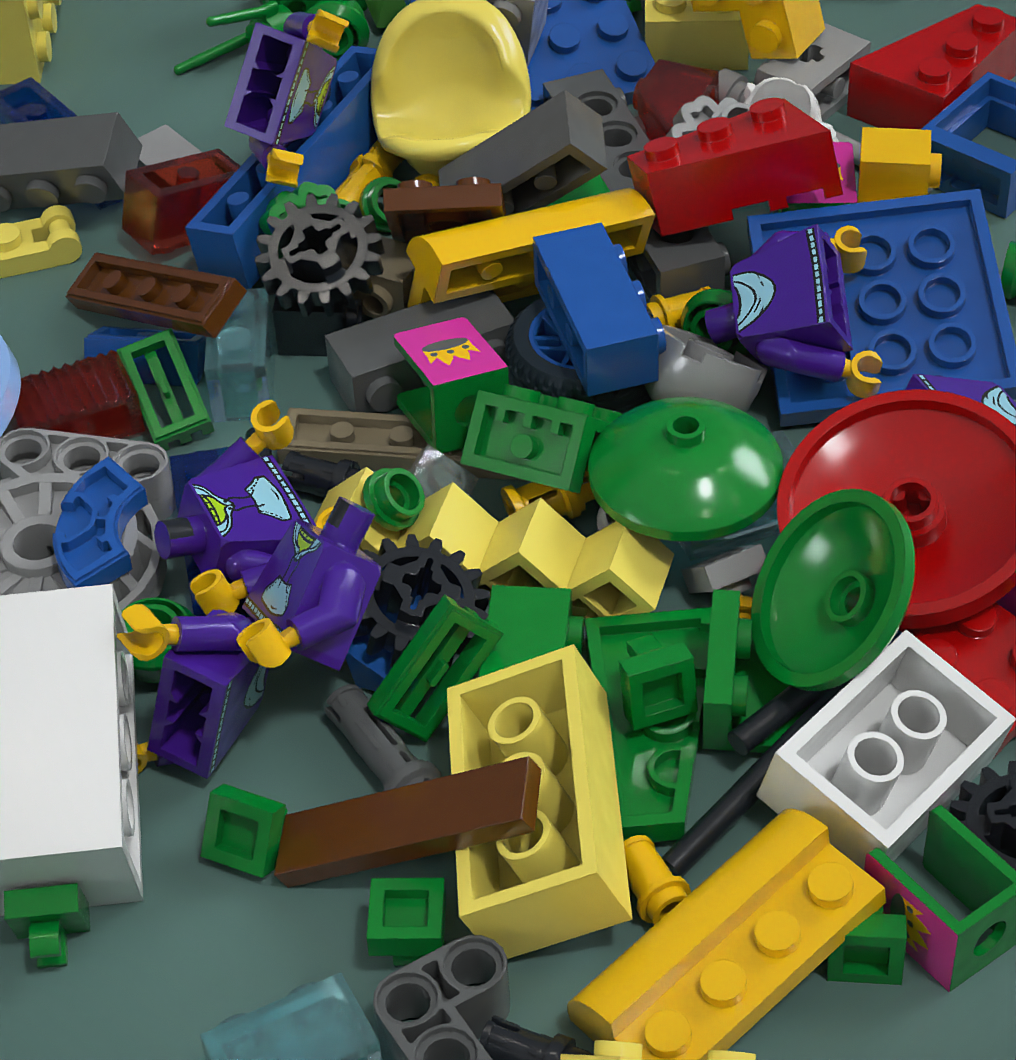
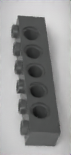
M603 69L543 83V103L566 90L602 116L608 169L599 175L610 192L624 188L634 189L626 156L644 150V145L650 140L647 137L642 119L639 116L634 117L629 110L623 90L620 87H614ZM708 226L661 236L651 227L644 252L626 258L628 265L637 280L641 282L649 299L657 294L668 298L693 292L709 286L711 289L725 290V276L730 275L731 262L726 246L722 242L717 243L709 232Z

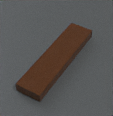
M96 252L70 287L65 297L77 309L216 338L247 290L232 277Z
M527 756L285 815L274 876L289 888L535 832L542 769Z

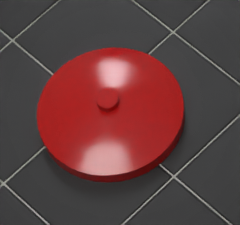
M911 389L881 393L851 403L834 412L811 430L791 455L784 469L777 496V519L780 533L809 504L831 492L843 489L870 491L892 503L905 518L914 543L915 578L909 607L899 629L929 628L960 621L993 605L1016 586V426L996 410L971 398L944 391Z

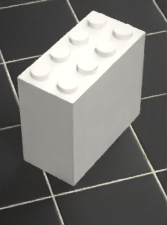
M113 584L0 595V917L4 916V891L78 883L89 902V907L143 901L133 655L116 637L118 633H128L121 616L122 612Z

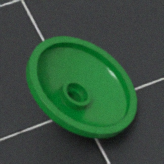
M672 397L642 404L613 420L593 443L588 460V475L590 488L597 503L612 519L637 533L657 539L681 542L702 541L723 537L742 530L757 521L770 509L778 496L779 484L783 475V457L781 449L771 432L757 419L744 411L712 399Z
M843 489L831 492L801 510L775 540L758 575L752 599L751 619H753L752 638L757 655L766 670L776 679L806 691H821L834 688L851 680L871 665L884 652L896 635L904 620L912 597L915 578V551L909 526L901 512L892 503L870 491L862 489Z

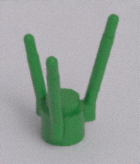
M271 0L258 7L208 17L206 24L209 27L248 20L250 22L246 26L245 33L174 66V73L180 75L250 43L256 22L283 31L286 19L293 13L283 4H278L275 0Z

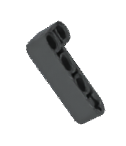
M468 935L436 949L396 970L380 981L374 991L373 1007L379 1047L384 1059L492 1060L478 1039L481 1037L487 1022L492 1020L493 1015L506 1020L510 1012L508 962L503 947L488 937ZM473 983H482L479 986H467ZM407 1018H420L411 1022L401 1021Z

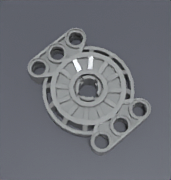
M20 428L0 438V475L2 478L0 480V595L67 588L60 575L53 548V533L56 531V526L62 512L60 504L71 487L83 474L109 456L145 488L148 505L139 510L130 519L121 539L122 545L130 554L133 569L109 584H113L121 610L135 601L158 597L162 591L167 571V559H163L157 551L154 530L158 521L165 520L171 516L176 509L177 502L166 451L159 445L150 442L36 428Z

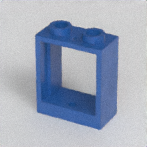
M987 72L921 130H931V153L942 154L940 187L936 189L945 193L980 189L985 210L1006 219L1016 210V160L972 142V140L986 127L1016 139V83Z

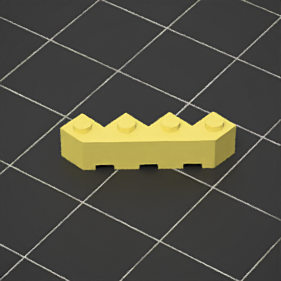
M365 467L329 490L314 519L315 524L318 516L327 508L335 506L339 497L346 498L367 509L363 497V487L368 476L374 472ZM454 482L427 497L415 523L402 531L388 530L373 519L359 547L361 551L366 549L378 555L382 539L389 538L394 542L397 548L405 547L408 534H415L419 547L429 548L431 542L437 538L442 540V554L449 557L459 550L466 554L462 564L464 571L469 569L481 570L483 574L478 588L488 590L490 597L492 585L572 589V615L584 616V618L650 613L654 611L674 557V553L659 539L632 531L617 521L588 537H584L542 498L535 500L498 522Z

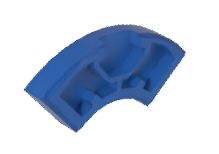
M108 456L83 474L71 487L60 504L62 512L56 526V531L53 533V548L60 575L67 588L109 584L133 569L130 554L122 545L121 539L130 519L139 510L148 505L146 490Z

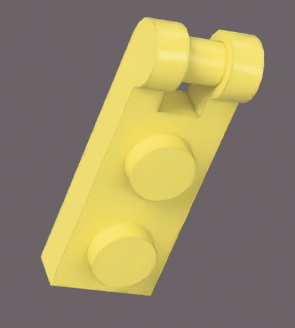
M54 205L43 211L40 218L16 223H1L0 279L75 262L82 254V245L77 232H75L76 224L71 210L62 205Z

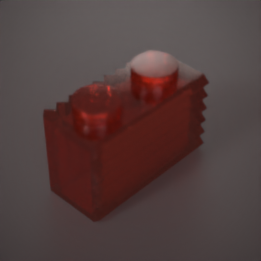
M110 350L107 355L99 353L96 357L88 356L81 361L76 360L72 366L64 363L61 369L53 366L49 373L41 370L39 374L30 373L28 376L21 378L19 400L11 419L13 430L36 428L118 439L145 431L138 394L118 352Z

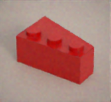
M977 4L850 62L846 116L878 128L921 130L987 72L1011 80L1016 76V17L1005 14L998 8Z
M766 98L753 103L749 107L750 111L731 118L716 117L705 120L697 126L696 131L677 138L660 137L651 140L644 145V150L626 157L634 189L646 199L655 213L652 228L661 236H666L734 220L732 209L768 201L770 211L788 208L787 196L822 188L825 199L843 195L831 131L786 99Z

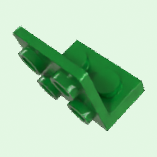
M504 384L502 395L478 390L460 464L580 493L594 435L600 434L622 413L595 407L596 405L558 396L556 398L543 395L541 392Z
M713 589L703 702V749L735 751L728 741V733L789 686L772 676L761 663L752 638L753 619L739 618L740 591ZM812 704L750 752L765 753Z

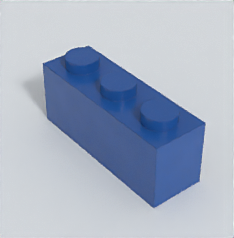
M602 222L533 237L535 285L587 396L658 381L659 354L666 351V337L662 323L658 317L650 318L647 312L646 297L642 284L639 280L631 281L628 275L625 252L621 244H612Z

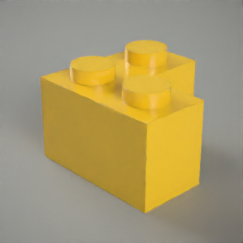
M691 0L693 12L739 11L751 59H797L825 30L819 0Z
M862 127L857 203L928 195V188H939L942 154L931 153V130Z

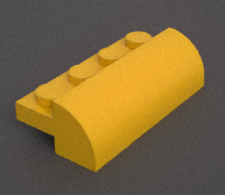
M624 188L416 236L410 240L406 249V253L415 268L407 307L432 300L433 304L489 290H493L502 303L539 294L534 277L533 237L602 222L612 244H621L627 258L644 252L655 213L638 191L632 188Z
M792 808L785 809L574 996L567 1004L569 1018L592 1041L609 1040L643 1044L642 1060H707L708 1050L727 1051L845 941V935L878 911L886 903L885 887L830 844L829 831L826 825L803 811Z

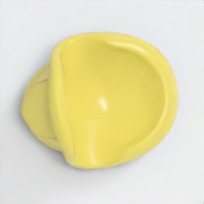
M416 0L403 8L392 19L379 42L371 73L373 124L382 148L389 153L405 158L421 175L432 174L439 177V169L531 111L530 78L521 44L506 17L494 5L486 0Z

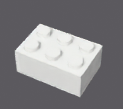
M905 630L871 665L859 673L775 752L756 796L777 814L785 809L792 808L803 811L828 827L830 844L864 870L866 854L876 847L894 861L927 828L929 811L938 805L946 808L951 803V800H954L959 795L960 786L963 781L972 782L981 773V769L991 763L1016 718L908 630Z

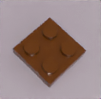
M483 177L462 178L456 181V185L432 186L431 182L425 180H407L400 182L397 188L383 189L384 214L392 238L404 243H409L416 236L507 216L501 183H491L489 179Z

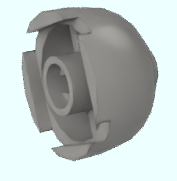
M662 324L666 337V351L659 354L658 381L644 384L649 397L653 401L672 397H700L720 401L746 412L758 394L768 369L761 363L738 351L733 355L717 347L718 344H715L713 340L683 329Z

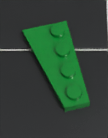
M711 607L585 618V639L589 668L607 692L624 841L636 835H646L652 842L679 840L686 832L703 716ZM653 634L663 647L684 642L694 657L698 712L633 731L624 716L619 661L630 658L627 653L626 641Z

